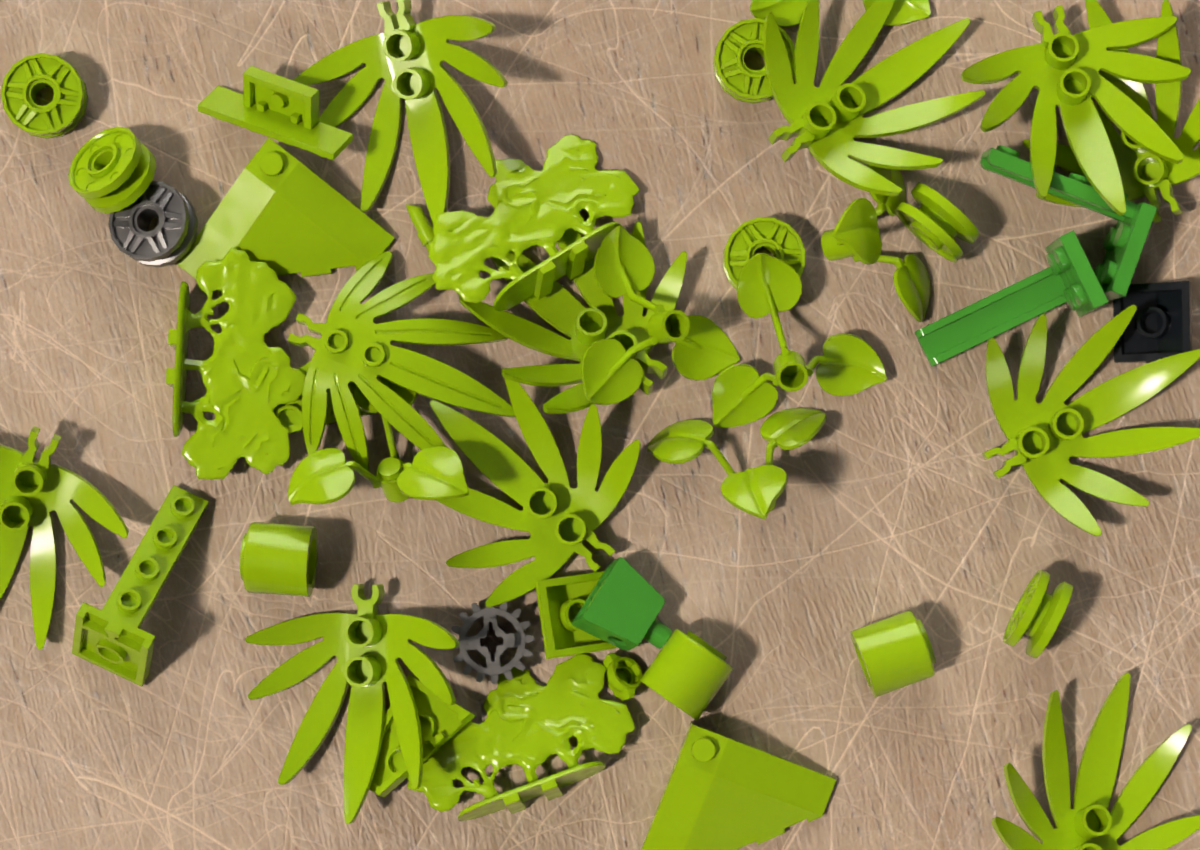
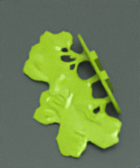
M565 135L547 149V158L542 171L533 170L522 159H495L497 168L496 183L490 186L487 200L495 208L492 215L483 217L464 210L443 212L436 215L433 227L434 239L430 243L428 255L437 267L432 275V279L436 283L435 288L437 290H454L463 301L478 303L484 300L490 292L492 279H511L512 281L499 292L493 303L495 311L501 312L521 303L533 294L540 300L551 293L553 282L564 275H567L572 280L582 274L585 262L596 256L598 247L604 237L614 227L621 225L617 222H610L594 229L596 219L603 216L623 218L631 215L634 205L633 196L638 194L640 190L624 170L599 171L595 168L598 162V155L594 141L581 139L577 135ZM581 209H586L589 213V218L584 221L579 213ZM570 228L585 235L560 251L556 248L557 242L561 240L565 231ZM535 245L544 247L550 255L549 258L526 272H523L518 267L519 258L524 250ZM510 250L515 254L513 262L507 258ZM490 257L498 258L504 261L509 266V269L506 270L501 266L498 268L499 271L486 266L484 261ZM482 270L488 272L491 276L483 279L480 277L479 272Z
M231 247L223 260L205 261L197 269L196 281L200 290L206 293L208 299L196 314L190 312L189 286L186 282H181L177 329H169L168 345L176 350L175 368H167L166 384L174 388L172 411L173 435L177 437L182 432L184 412L191 413L198 421L196 432L187 440L182 450V455L188 464L196 468L198 479H224L240 457H245L251 467L260 470L263 474H269L277 465H283L288 461L290 456L289 430L281 424L273 410L279 404L296 402L303 394L306 377L299 368H292L290 366V357L281 347H268L264 341V335L286 320L296 302V294L285 282L278 280L276 272L266 262L250 261L246 251ZM213 291H222V295L219 298L212 299ZM223 302L228 303L229 310L222 317L210 320L207 318L208 315H214V309L211 308ZM219 324L222 332L217 333L213 331L211 325ZM204 327L213 337L214 351L207 360L187 359L190 329ZM187 370H198L207 389L206 396L193 402L185 401ZM203 411L214 413L216 418L214 420L205 419Z
M577 654L556 665L554 674L550 677L546 686L538 685L527 669L522 671L514 666L511 669L513 673V679L508 680L503 673L499 674L497 689L489 692L483 704L487 713L485 721L480 724L469 721L423 763L421 787L414 791L423 792L428 799L430 807L440 812L451 810L459 802L463 791L482 794L484 800L463 809L458 814V821H467L505 808L511 814L526 809L524 801L543 794L548 801L563 796L561 788L599 773L606 767L603 762L595 761L581 765L578 764V759L583 750L594 748L607 754L619 753L626 742V735L635 729L633 719L626 704L601 699L598 696L604 687L605 666L594 662L591 656ZM574 736L577 738L578 743L577 747L571 750L569 738ZM557 754L568 765V769L538 780L535 770L550 755ZM491 764L493 766V773L491 776H488L485 769ZM511 764L521 766L524 769L528 784L499 794L493 784L499 770ZM464 767H471L477 770L484 780L483 784H480L479 779L473 780V783L461 774V770ZM408 776L407 778L409 782L407 787L408 789L413 790L410 778ZM458 779L463 783L464 787L455 788L453 780Z

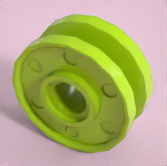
M752 18L739 21L726 30L716 46L713 59L715 78L723 91L737 101L755 104L774 98L768 82L765 65L762 69L755 71L749 69L744 62V56L749 52H757L764 58V19ZM778 26L786 47L793 76L794 43L786 31Z
M45 53L26 56L13 64L4 77L1 90L3 108L11 121L31 136L45 139L61 137L75 129L84 117L88 103L86 84L77 70L60 57ZM44 87H51L54 92L52 101L47 105H38L36 102L38 91Z
M114 127L106 129L93 136L80 148L70 166L68 173L69 184L81 197L85 198L96 212L105 214L118 212L133 204L152 182L157 167L155 156L144 144L140 143V140L128 128Z
M918 182L911 190V194L920 208L918 209L913 205L901 202L894 212L900 221L924 244L945 259L956 263L963 255V252L954 238L957 237L972 244L980 233L970 219L948 199L929 186Z
M757 217L744 222L731 234L723 250V269L728 282L735 290H737V282L741 270L759 249L769 250L773 257L787 262L796 270L799 277H801L805 268L806 251L800 236L789 224L776 218Z
M1038 570L1027 585L1012 613L1003 636V642L1014 647L1024 634L1028 635L1026 654L1036 659L1041 655L1054 635L1073 592V585L1062 581L1051 594L1047 593L1050 574L1043 570Z

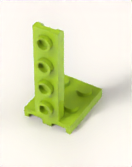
M173 485L103 609H97L85 602L81 605L76 614L72 654L141 687L143 686L150 672L156 636L140 629L202 519L209 501Z

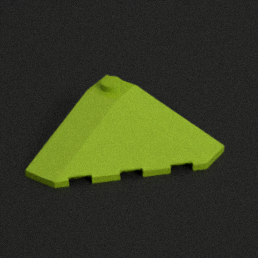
M268 138L241 172L199 232L189 252L181 258L177 265L196 279L197 269L205 261L223 260L230 248L235 247L237 250L246 251L250 261L266 262L276 272L277 276L301 273L303 278L332 274V269L355 266L356 271H358L370 260L384 253L395 238L271 138Z
M690 722L641 850H737L755 841L759 845L786 833L785 828L805 819L811 822L822 817L837 779Z

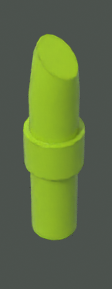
M406 204L411 221L418 232L417 236L423 247L425 246L428 252H430V243L434 239V226H431L421 207Z

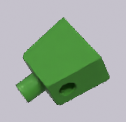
M622 557L608 564L571 623L576 628L626 651L637 647L643 638L656 648L661 649L673 631L656 619L665 604L664 598Z

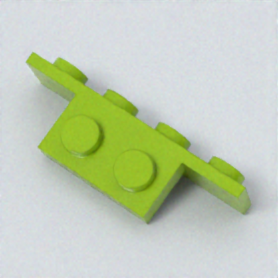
M250 66L243 73V94L217 86L198 104V112L334 160L353 140L352 133L319 122L318 89L254 66Z

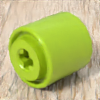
M261 522L251 523L243 537L240 552V576L244 582L245 590L249 593L310 597L313 592L317 570L318 536L316 527Z
M908 610L850 631L861 669L875 698L935 675L933 664L936 663L932 645L920 619L916 620L912 611Z
M675 629L640 681L698 721L732 672L733 667L725 662L727 657L691 631L685 634L681 630Z

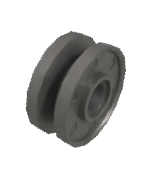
M152 180L146 191L133 204L121 211L110 213L108 225L111 238L121 252L145 266L161 268L176 263L189 252L196 240L198 220L195 208L184 195L162 181ZM159 216L157 227L148 231L150 221Z

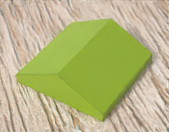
M604 571L535 581L546 659L618 648L571 624Z

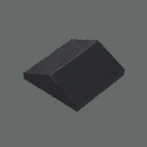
M1190 281L1130 284L1126 297L1113 299V317L1131 305L1137 306L1134 316L1114 346V363H1150L1168 356L1192 351V298Z

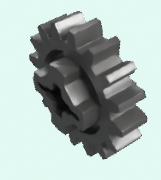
M476 602L471 604L474 614L469 616L461 612L459 616L464 622L463 626H452L451 629L456 634H459L458 648L460 653L453 658L454 662L464 660L467 663L463 670L465 675L472 670L477 671V682H481L485 675H490L492 683L497 684L499 674L502 673L508 680L513 679L511 669L514 666L522 671L526 668L521 661L522 656H533V652L525 647L526 643L535 641V636L525 635L524 632L531 625V622L524 621L520 623L518 617L522 610L518 608L509 613L507 611L508 602L501 604L499 608L486 606V609L482 610ZM498 616L509 620L514 625L517 633H507L499 626ZM483 617L484 627L475 636H467L471 625L477 619ZM490 622H492L495 635L503 637V644L497 646L494 653L495 660H492V652H490L489 646H482L481 642L482 638L488 637ZM508 647H518L513 659L506 665L501 666V655ZM468 650H478L485 656L487 667L475 662Z

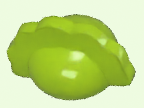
M615 653L608 654L603 661V665L606 667L605 677L608 687L613 691L615 697L620 698L622 701L633 698L635 689L641 684L642 671L640 666L629 657H621Z

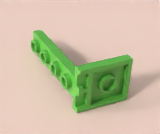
M997 145L996 149L990 148L983 152L980 160V165L983 169L1036 189L1031 164L1018 158L1020 154L1018 151L1006 146ZM1053 171L1047 194L1118 220L1116 226L1111 227L1106 234L1103 248L1107 251L1103 263L1096 265L1094 273L1108 301L1126 297L1157 207L1144 202L1137 204L1126 200L1128 194L1124 192L1126 213L1120 216L1108 206L1093 186H1090L1091 184L1086 177L1070 173L1069 177Z
M1074 230L1060 236L1045 248L1048 253L1046 257L1050 267L915 331L914 333L930 366L933 367L1068 302L1073 311L1076 310L1079 318L1108 303L1109 301Z

